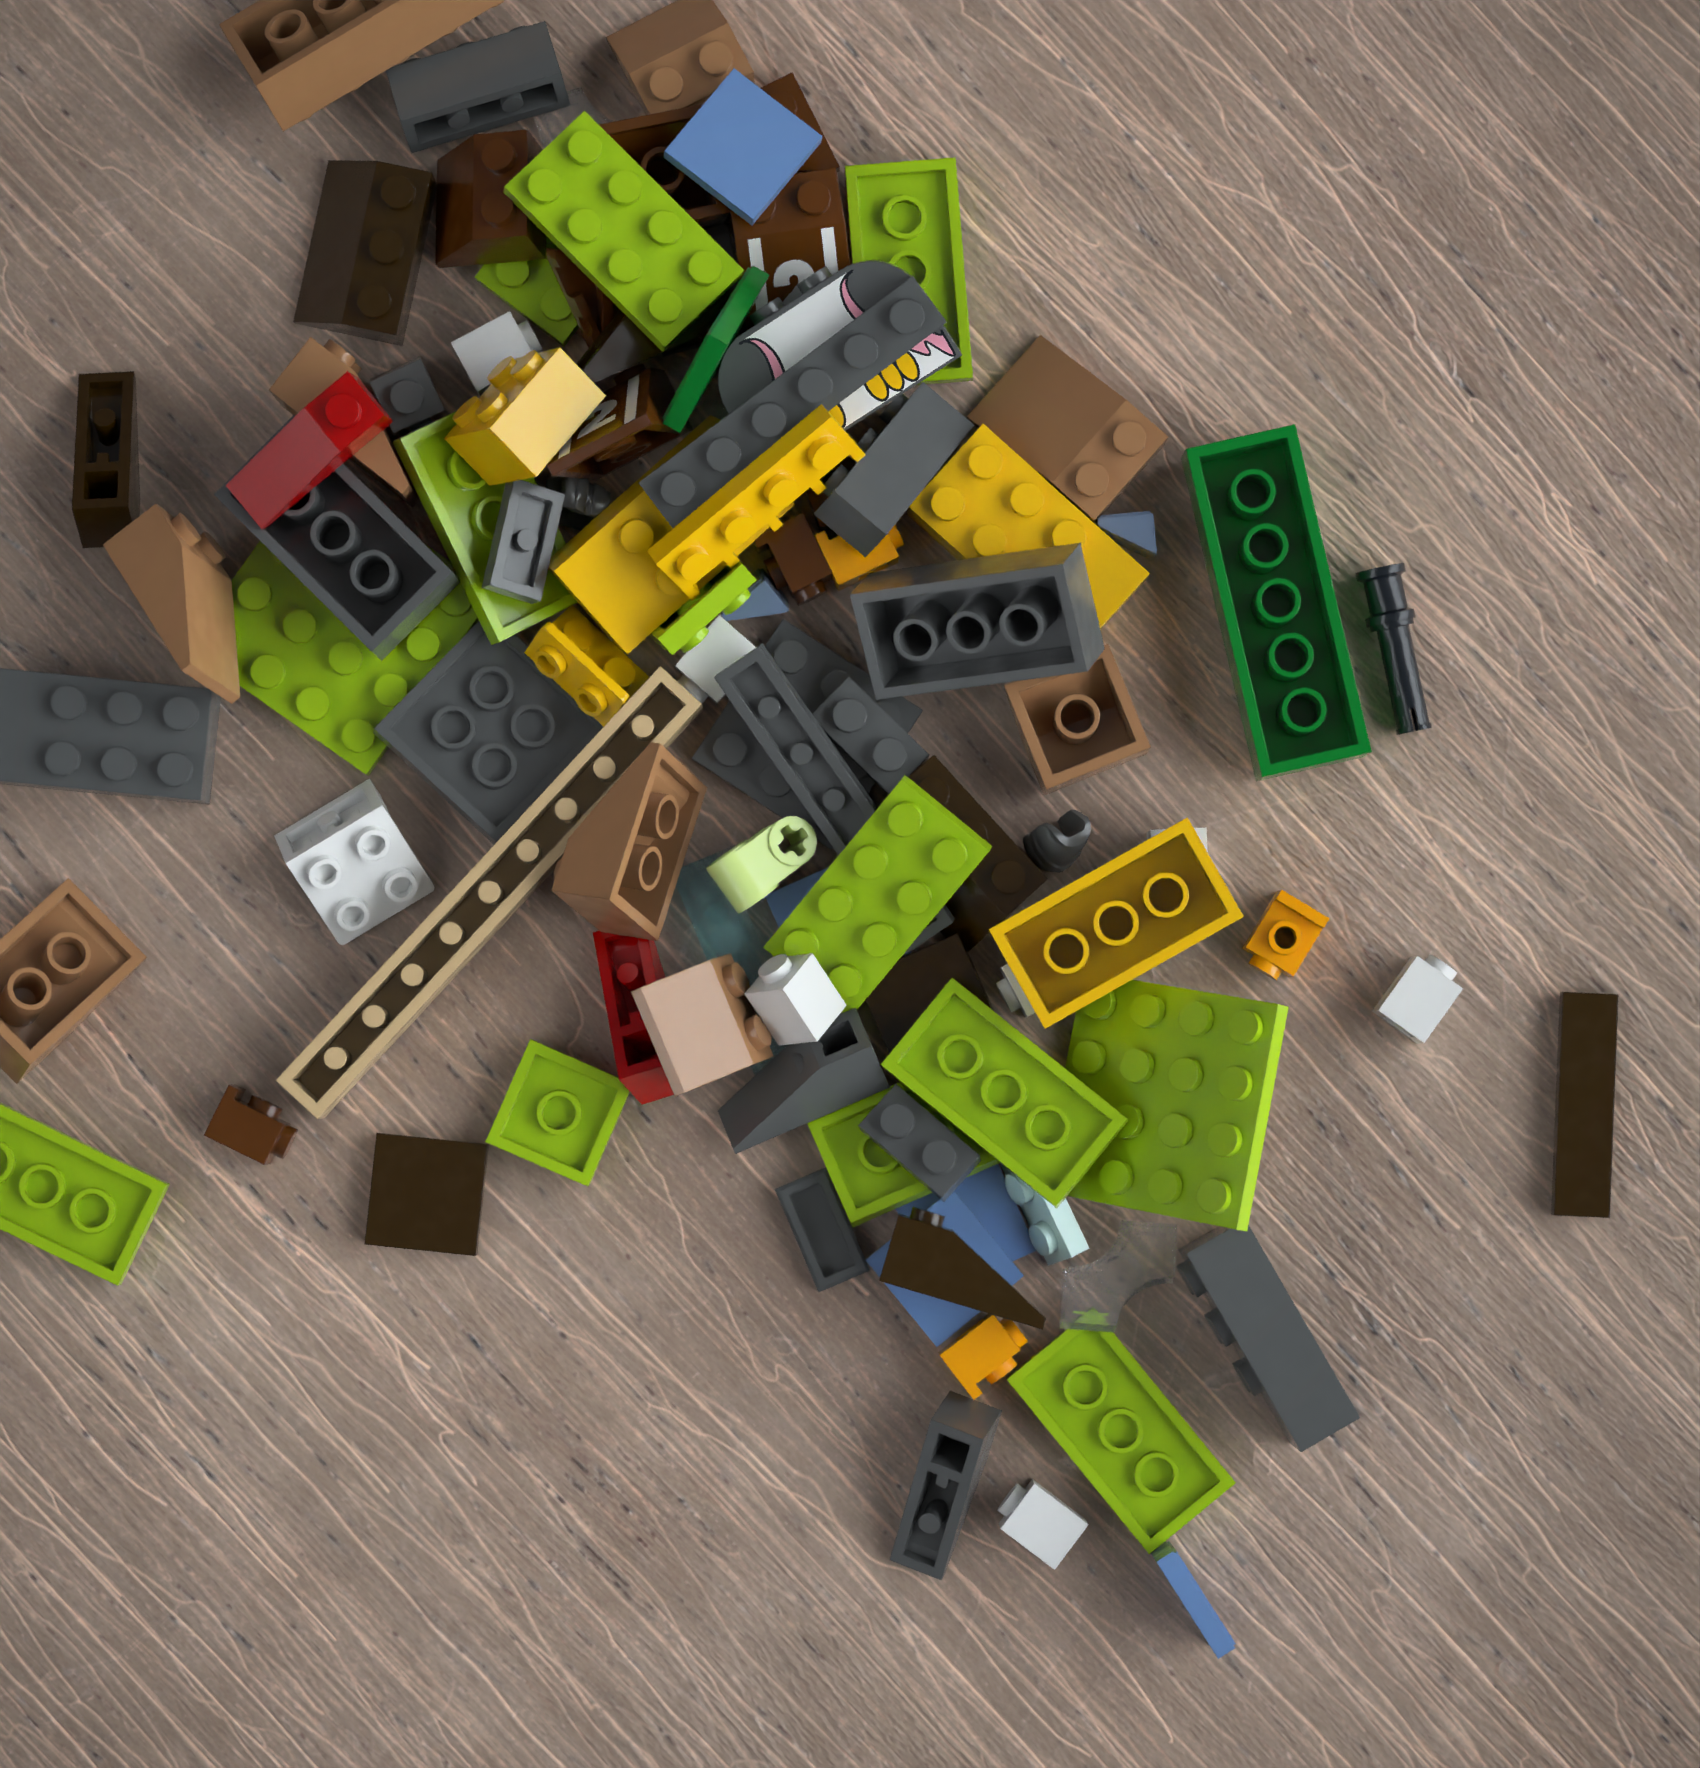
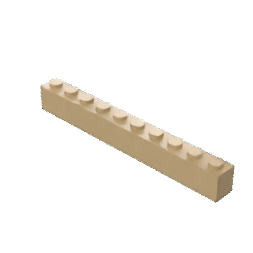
M660 666L276 1081L317 1119L325 1118L555 870L557 862L563 856L568 838L650 742L660 743L667 749L703 710L702 704Z

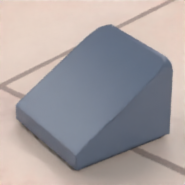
M1150 511L1100 515L1097 518L1095 524L1117 544L1149 559H1154L1157 555L1154 515Z
M758 568L752 573L757 581L748 588L751 595L747 601L729 615L721 612V616L726 621L785 613L790 610L789 602L781 589L777 590L763 568Z

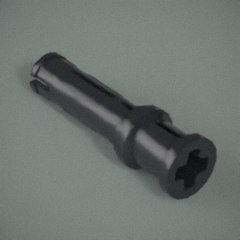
M1404 563L1355 573L1357 581L1364 585L1370 616L1365 619L1367 628L1370 627L1371 633L1377 632L1397 727V735L1414 732V730L1432 728L1431 722H1429L1409 625L1414 623L1413 618L1416 616L1414 609L1408 608L1401 576L1406 571Z

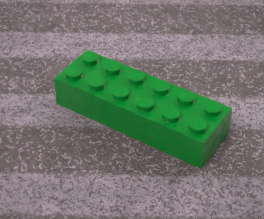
M1293 424L1185 449L1181 461L1256 782L1367 756L1372 752L1296 425Z

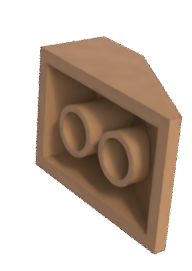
M1042 335L1031 344L967 416V419L977 428L982 424L986 425L1094 523L1164 447L1168 436L1128 400Z
M310 337L270 387L269 391L283 408L296 416L307 404L347 371L359 378L358 373L362 368L355 363L356 359L333 340L329 339L322 346ZM386 428L349 458L412 508L418 502L419 497Z
M154 504L105 542L103 546L181 671L232 704L240 698L232 581L220 563L226 556L219 544L209 533L204 531L199 535L192 523L182 513L174 517L159 505Z
M650 742L568 838L563 856L557 862L554 870V884L551 891L600 932L658 941L707 787L660 743Z
M69 878L0 939V1068L16 1084L58 1047L147 958Z

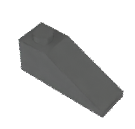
M949 1391L931 1418L890 1556L891 1561L936 1579H943L987 1462L1002 1410Z

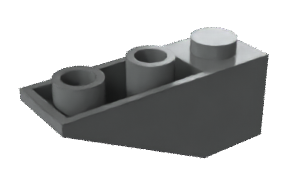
M856 1008L839 1014L817 1042L787 1045L718 1110L734 1153L737 1154L890 1087Z

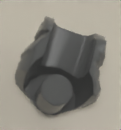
M551 476L546 481L547 489L565 494L558 526L572 527L581 531L610 505L611 493L596 483L592 484L589 479Z
M1070 810L1059 818L1057 822L1062 833L1053 825L1043 823L1023 837L1026 854L1037 867L1046 872L1060 873L1076 861L1091 833V821L1082 812Z

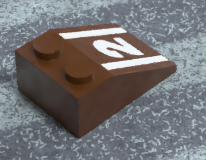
M836 168L796 173L753 225H750L729 208L730 213L725 222L728 228L732 258L744 269V273L748 267L751 268L753 265L769 274L749 315L777 297H780L785 306L802 295L797 284L825 266L834 275L850 265L846 224ZM749 315L744 322L745 332L755 326Z
M639 364L616 375L613 378L616 386L603 392L606 397L547 464L551 475L598 480L692 431L693 428L689 420L680 433L663 424L664 419L662 418L675 395L665 370L651 367L646 369L644 364Z

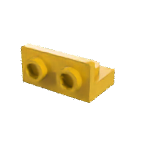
M573 605L553 623L547 622L542 626L524 652L534 661L537 669L543 675L553 679L576 701L578 707L585 714L594 717L603 727L649 679V676Z

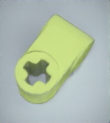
M787 816L761 829L748 840L740 842L705 869L735 911L740 914L767 896L779 886V882L808 862L815 853L817 837L813 827L806 820L797 816ZM784 837L791 844L786 849V853H783L778 846L784 840Z

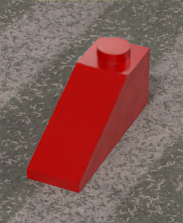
M347 371L307 404L226 487L258 526L264 530L394 421L359 378Z
M600 931L593 932L619 1081L642 1105L674 1095L631 993V991L665 978L654 940Z

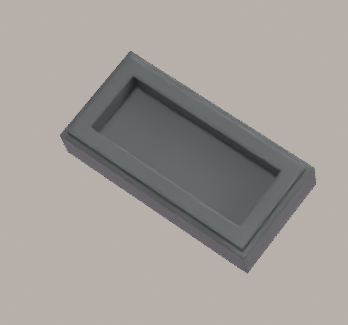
M826 1167L775 1189L818 1292L870 1271Z

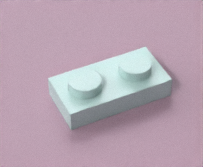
M1001 1164V1168L1006 1176V1190L1011 1199L1017 1205H1020L1030 1226L1029 1237L1036 1251L1044 1256L1048 1266L1072 1258L1090 1249L1066 1198L1058 1208H1055Z

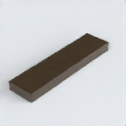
M1560 992L1551 1215L1610 1218L1619 994Z

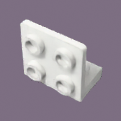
M370 778L274 835L286 865L340 945L347 944L434 891L435 887L432 880L392 820L381 795Z

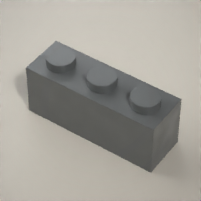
M545 21L530 26L516 27L507 33L477 42L463 43L454 49L424 58H413L386 70L398 116L411 153L571 105Z
M924 382L919 385L909 398L901 394L889 403L879 416L886 423L879 434L870 428L858 441V446L866 456L858 463L855 462L850 470L840 464L824 483L827 489L823 493L827 498L814 515L864 557L889 533L974 426L973 423Z

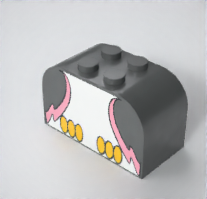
M879 260L856 262L841 269L834 275L825 266L797 284L798 289L802 293L797 299L785 306L780 297H777L749 315L755 326L741 334L729 346L719 368V392L727 412L730 414L909 279L911 275L892 263ZM942 325L828 412L844 430H847L962 356V353L946 327Z

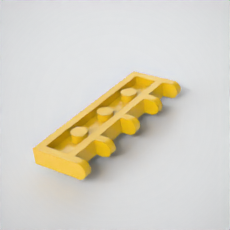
M821 404L650 547L647 552L655 564L693 601L701 594L696 584L700 579L723 560L730 568L734 567L740 561L734 553L737 548L766 524L774 532L784 525L777 515L810 487L817 495L827 489L820 479L848 455L858 463L866 454Z

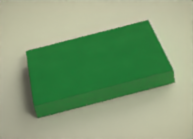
M753 265L751 268H747L705 336L662 418L664 419L663 424L679 433L682 431L719 370L724 354L735 341L769 274Z

